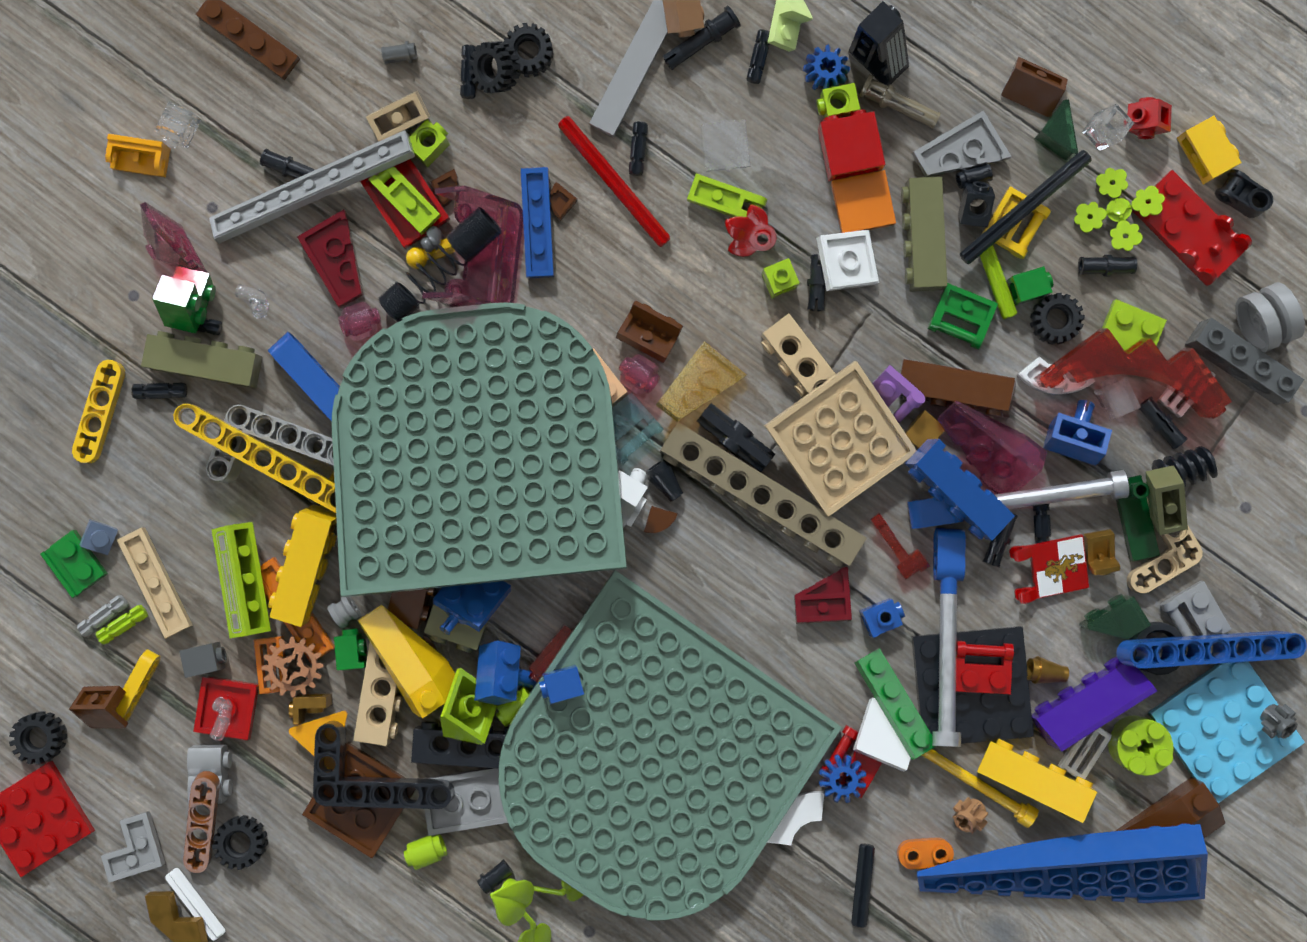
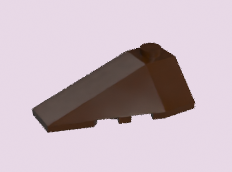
M1190 777L1116 831L1147 829L1152 826L1171 827L1180 824H1200L1203 837L1205 838L1224 825L1225 820L1220 805L1204 782Z

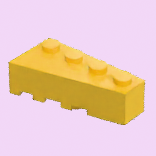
M314 504L294 515L291 522V529L294 530L292 538L286 542L283 555L286 556L284 566H280L276 575V582H279L277 591L272 593L268 608H271L270 618L299 627L309 622L320 590V585H317L316 582L323 578L328 566V560L325 559V555L329 554L337 540V536L333 533L337 523L336 513Z
M999 738L996 743L990 742L977 770L978 773L1084 823L1097 794V791L1092 788V782L1079 776L1074 780L1065 775L1066 770L1052 763L1049 767L1038 763L1039 757L1027 751H1024L1023 755L1012 751L1014 745Z

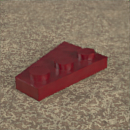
M344 209L297 236L339 308L364 295L348 217Z

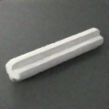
M175 868L165 876L167 883L193 917H203L206 934L210 940H217L225 933V928L179 868Z

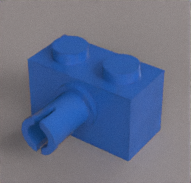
M1079 400L1074 417L1058 413L1049 424L1043 449L1096 466L1106 455L1112 430L1090 423L1095 404L1090 401L1088 407H1086L1087 400Z
M498 640L479 646L475 701L501 705L516 701L518 685L528 687L529 689L535 687L539 680L531 678H539L536 671L519 669L521 646Z

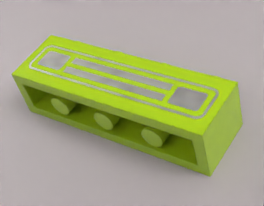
M253 522L211 529L229 638L271 631Z

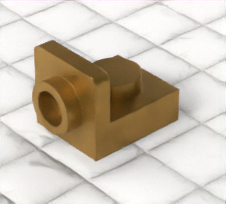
M332 693L298 694L293 697V701L289 703V717L293 718V725H300L305 721V708H307V713L324 712V708L332 705Z

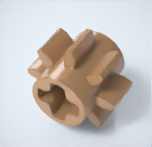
M967 797L964 802L959 800L953 807L956 813L952 818L956 826L963 832H971L973 834L976 830L981 831L988 823L985 820L988 812H986L984 804L977 799Z

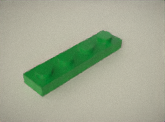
M878 648L856 661L854 664L912 760L934 748L935 746H932V734L881 649Z

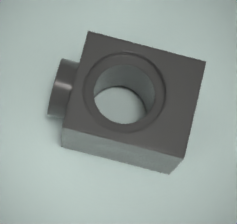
M220 641L179 651L185 678L224 669V663L227 662L226 651L224 647H221Z

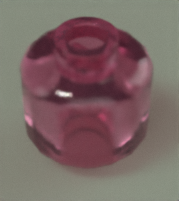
M360 302L343 308L338 321L344 337L349 336L351 340L358 341L375 335L378 330L377 324L381 323V318L376 307L371 309L367 302Z
M637 354L632 358L626 357L618 369L621 371V384L638 395H642L645 392L649 394L661 377L658 375V366L641 354Z

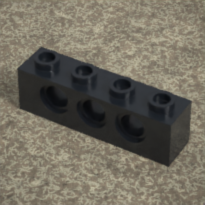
M421 722V726L418 725L413 729L411 763L499 768L501 753L492 751L490 743L493 740L504 742L509 727H504V731H495L493 726H490L485 744H477L475 751H467L463 746L462 740L445 737L449 741L448 749L442 750L436 745V738L443 736L442 727H438V722Z

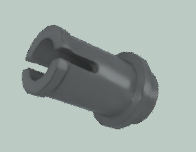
M405 41V44L381 47L385 65L402 61L412 63L413 60L417 59L415 43Z

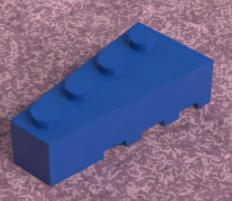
M927 439L905 463L910 468L908 474L918 483H921L923 480L930 487L928 492L939 502L944 500L950 506L948 511L959 521L964 519L971 525L968 530L979 540L984 538L992 541L1015 515L988 489L983 491L981 489L983 484L974 474L968 470L963 471L961 469L963 462L956 455L943 451L946 445L940 439Z

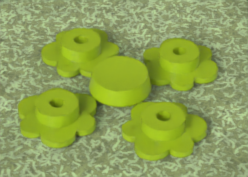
M1107 168L1105 174L1097 176L1096 184L1100 187L1099 192L1101 195L1108 194L1113 200L1109 202L1106 210L1101 207L1098 208L1096 202H1091L1089 205L1080 204L1076 209L1077 215L1074 218V222L1080 225V229L1083 232L1089 233L1094 228L1100 229L1103 225L1102 221L1108 215L1112 221L1118 222L1116 228L1110 231V236L1113 238L1111 241L1112 247L1116 250L1123 248L1125 251H1131L1133 245H1139L1143 239L1142 234L1138 232L1139 226L1137 224L1130 225L1126 221L1131 215L1132 208L1135 211H1140V215L1143 217H1147L1150 214L1158 215L1162 212V203L1165 197L1163 194H1158L1157 187L1148 186L1145 191L1142 189L1138 190L1136 198L1130 204L1128 200L1118 198L1122 190L1128 188L1126 171L1123 169L1115 171L1113 168Z

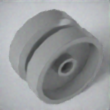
M1277 282L1260 289L1259 293L1253 292L1237 299L1235 311L1242 334L1247 342L1262 352L1270 351L1279 347L1280 343H1289L1303 336L1305 320L1302 309L1292 291L1284 284Z

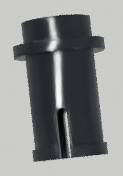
M989 164L969 170L963 168L959 173H956V182L960 189L964 188L965 183L973 184L976 181L986 182L993 180V172Z
M503 859L485 875L483 873L480 874V879L477 880V883L488 894L490 891L494 892V888L509 876H512L514 872Z

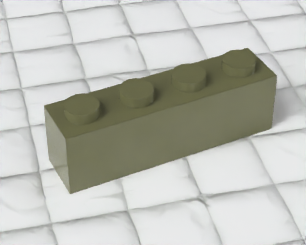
M942 177L909 178L905 186L901 187V202L906 203V214L902 215V228L907 230V241H904L903 253L904 257H908L909 268H905V284L910 285V292L943 290L947 287Z
M158 331L157 336L147 334L141 367L257 389L263 357L255 354L254 348L238 346V350L228 349L227 343L211 341V345L201 344V339L185 336L183 341L174 339L175 334Z

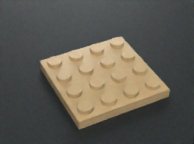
M857 361L849 364L764 425L815 501L828 517L903 464L917 451Z

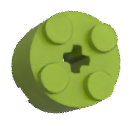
M1131 715L1120 719L1114 725L1111 739L1108 742V750L1113 760L1123 768L1138 775L1149 776L1159 773L1172 763L1173 740L1168 730L1161 723L1142 716ZM1141 740H1142V741H1143V745L1141 746V749L1138 750L1137 747H1139V746L1141 745Z

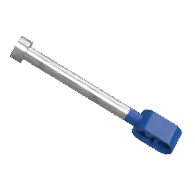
M1121 470L1109 472L1107 478L995 494V496L1008 509L1103 495H1110L1113 500L1128 498L1129 484L1125 471ZM935 498L907 502L911 529L964 522V519L959 521L948 511L950 506L944 500L939 502Z
M935 528L933 537L934 580H940L939 721L938 731H933L932 746L961 747V733L956 732L957 581H963L965 577L966 536L964 529Z

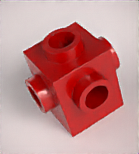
M1153 97L1140 98L1139 102L1128 104V113L1125 116L1127 131L1137 135L1138 139L1144 140L1153 139L1156 134L1171 132L1172 105Z

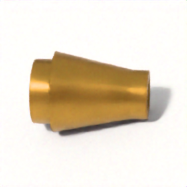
M1039 656L1029 658L1026 662L1027 680H1031L1034 684L1066 683L1068 681L1069 668L1067 666H1061Z

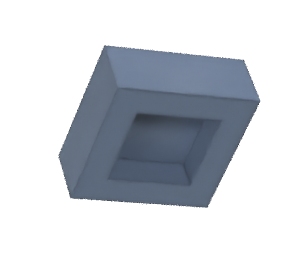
M90 519L79 545L80 547L108 555L118 529Z

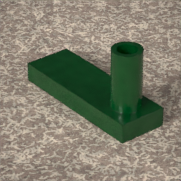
M1141 475L1128 477L1129 496L1128 498L1116 499L1129 560L1137 561L1160 556L1147 496L1150 493L1149 486L1143 482Z

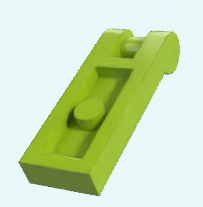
M394 166L368 179L421 235L441 217L440 213ZM391 177L394 178L396 181L389 187L384 184Z
M696 173L687 201L731 217H746L747 211L742 209L744 201L760 208H765L767 198Z

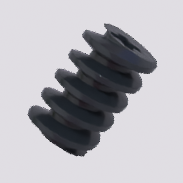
M1203 446L1196 447L1195 450H1186L1184 454L1180 452L1176 453L1173 457H1164L1163 461L1157 459L1152 463V470L1174 465L1184 482V487H1186V479H1188L1191 485L1196 484V475H1198L1201 481L1207 480V472L1212 478L1218 476L1215 458L1210 450Z

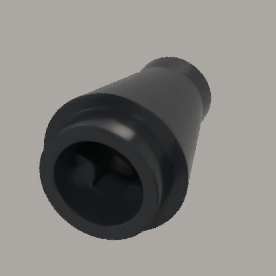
M665 460L659 461L646 471L649 476L648 480L670 502L683 494L671 465L667 464Z

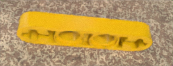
M104 360L96 369L72 447L73 457L81 463L96 462L101 456L125 378V369L117 361ZM113 366L116 375L109 378L105 371ZM101 382L113 385V388L100 386ZM106 391L109 394V402L105 406H99L96 401L98 393ZM97 417L101 421V428L93 433L89 430L88 423L92 418ZM85 434L87 436L97 437V440L93 441L90 439H85ZM88 446L92 450V454L85 456L81 449Z

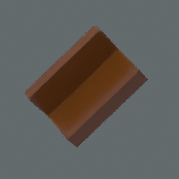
M1018 57L1001 95L1046 117H1050L1066 90L1068 79Z
M120 686L83 687L69 708L73 714L90 728H126L128 722L115 711L126 694V691Z

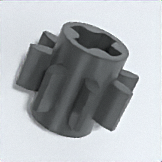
M1275 704L1268 706L1260 716L1261 724L1264 726L1261 730L1270 738L1277 736L1278 738L1285 739L1294 733L1298 725L1295 722L1297 719L1294 717L1296 712L1286 704L1282 707Z

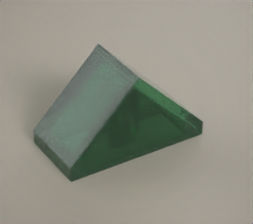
M1069 99L1063 100L1035 137L1036 140L1064 160H1071L1078 154Z

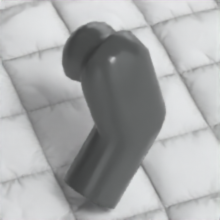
M429 227L426 231L428 237L421 240L423 248L428 253L434 249H439L437 244L441 245V240L444 239V235L438 227Z

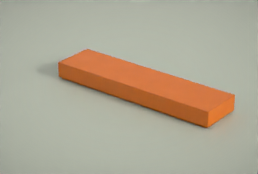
M276 557L271 558L260 566L264 592L268 600H270L272 593L277 591L279 582H276V575L281 565ZM313 612L309 622L302 627L284 622L297 643L304 637L306 638L305 645L307 647L312 643L315 644L312 652H321L322 654L318 659L335 648V645ZM304 652V654L312 664L310 657L306 652Z

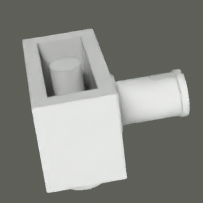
M634 468L630 476L620 470L618 471L623 527L626 525L632 526L647 501L643 495L648 488L644 485L648 475L639 468Z

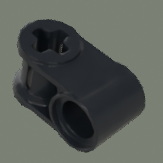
M1231 169L1228 172V179L1214 193L1218 200L1233 207L1248 218H1255L1261 215L1273 204V195L1268 189L1236 169ZM1252 198L1259 200L1260 208L1253 205Z

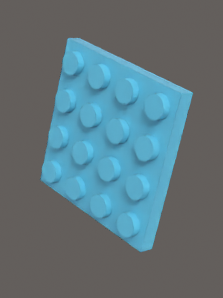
M1249 662L1218 663L1147 712L1153 721L1161 723L1168 730L1173 740V750L1193 778L1204 782L1218 803L1305 743L1297 730L1285 739L1278 738L1277 736L1270 738L1261 730L1264 727L1260 719L1262 712L1272 704L1278 705V703Z

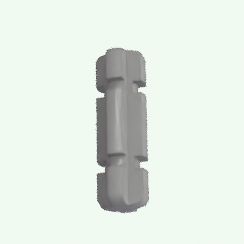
M122 595L114 597L110 600V604H105L88 617L89 619L77 625L78 631L84 637L90 636L96 631V628H101L117 616V612H122L128 608L127 600Z

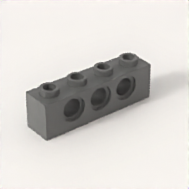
M1213 318L1199 322L1185 343L1186 346L1275 405L1289 403L1305 380Z

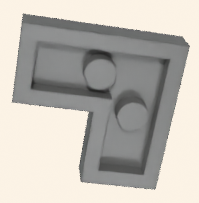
M150 811L120 820L127 847L105 853L101 856L109 883L163 866L165 860Z

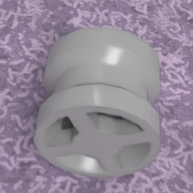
M341 597L340 602L327 606L331 617L341 629L348 626L350 620H357L362 616L358 606L351 597Z

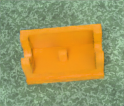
M108 134L105 161L110 163L111 169L166 178L171 148L160 141Z

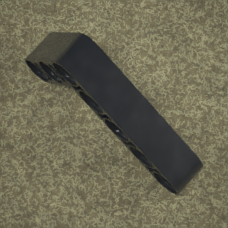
M333 720L323 724L316 731L313 797L322 806L443 809L454 797V786L451 782L444 779L345 776V727L340 722ZM326 728L335 730L337 735L335 741H329L325 737ZM325 756H330L335 760L336 765L334 769H328L324 765ZM325 784L333 787L334 797H327L323 793V786ZM352 785L359 786L362 789V798H355L351 794L350 789ZM380 786L389 788L391 792L389 799H384L379 795L378 789ZM407 787L416 788L419 792V798L416 800L410 799L406 794ZM443 788L447 792V799L438 800L434 796V789Z

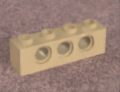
M789 313L762 333L763 341L761 345L770 356L774 353L780 361L777 364L779 369L786 377L791 375L797 383L794 385V388L802 398L816 389L818 385L823 384L835 375V372ZM784 342L794 343L796 353L793 355L785 354L782 350ZM802 363L811 365L813 369L812 376H802L799 372V365Z
M371 642L369 644L353 741L387 746L391 743L392 739L397 737L398 723H395L396 712L401 711L403 696L399 695L400 690ZM380 680H386L390 684L391 690L389 694H383L379 691L378 683ZM379 707L385 711V721L375 719V708Z

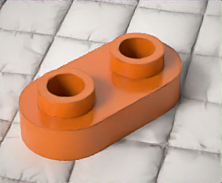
M943 838L908 839L903 841L897 849V858L907 869H927L950 862L954 857L952 846ZM939 849L944 850V856L941 858H937L935 855ZM911 851L917 852V857L913 860L908 859V854Z

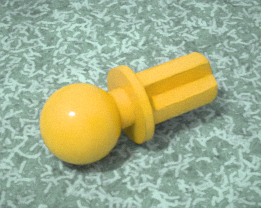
M447 238L441 240V246L449 255L455 252ZM419 247L411 248L406 254L407 264L413 269H419L416 263L424 267L427 260H429L426 255L428 252ZM434 249L429 253L435 260L446 256L440 249Z

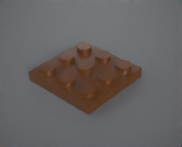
M346 743L345 776L405 778L353 744ZM327 784L323 786V793L327 797H334L333 787ZM352 785L350 789L351 794L355 798H362V789L359 786ZM385 786L379 787V795L384 799H389L391 797L389 788ZM407 787L406 794L409 798L412 797L416 788ZM312 797L302 815L373 859L404 808L322 806Z

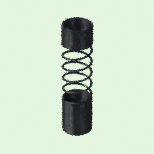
M477 207L473 213L471 212L461 224L457 225L447 235L448 242L464 258L465 264L455 260L440 244H437V247L451 262L455 273L453 274L445 270L427 253V257L441 272L444 283L431 277L419 263H416V266L430 280L434 292L424 289L410 273L406 272V276L420 290L424 301H418L404 285L395 281L393 286L389 287L383 295L379 296V303L387 314L397 322L402 321V318L412 315L419 309V304H425L426 297L424 292L431 295L436 294L434 282L446 285L447 280L444 272L451 276L457 275L454 262L460 266H467V261L471 262L502 234L501 228L484 209Z

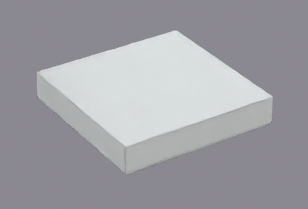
M869 230L820 235L816 238L826 291L870 286L879 283Z
M870 698L853 750L904 772L908 768L910 756L876 699Z

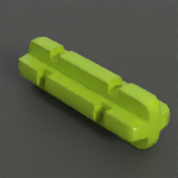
M137 605L129 610L128 613L109 623L108 627H103L95 634L96 638L102 645L114 640V636H120L135 626L136 622H141L147 618L148 612L142 605Z

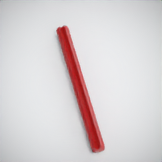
M569 116L564 117L558 123L560 130L659 247L664 246L670 240V235Z

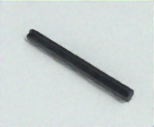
M1081 150L966 247L960 253L961 259L966 264H970L1087 166L1092 161L1088 152Z

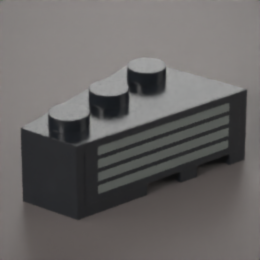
M882 1L859 24L848 52L880 83L887 86L892 84L909 67L904 23L901 15L894 6H888Z

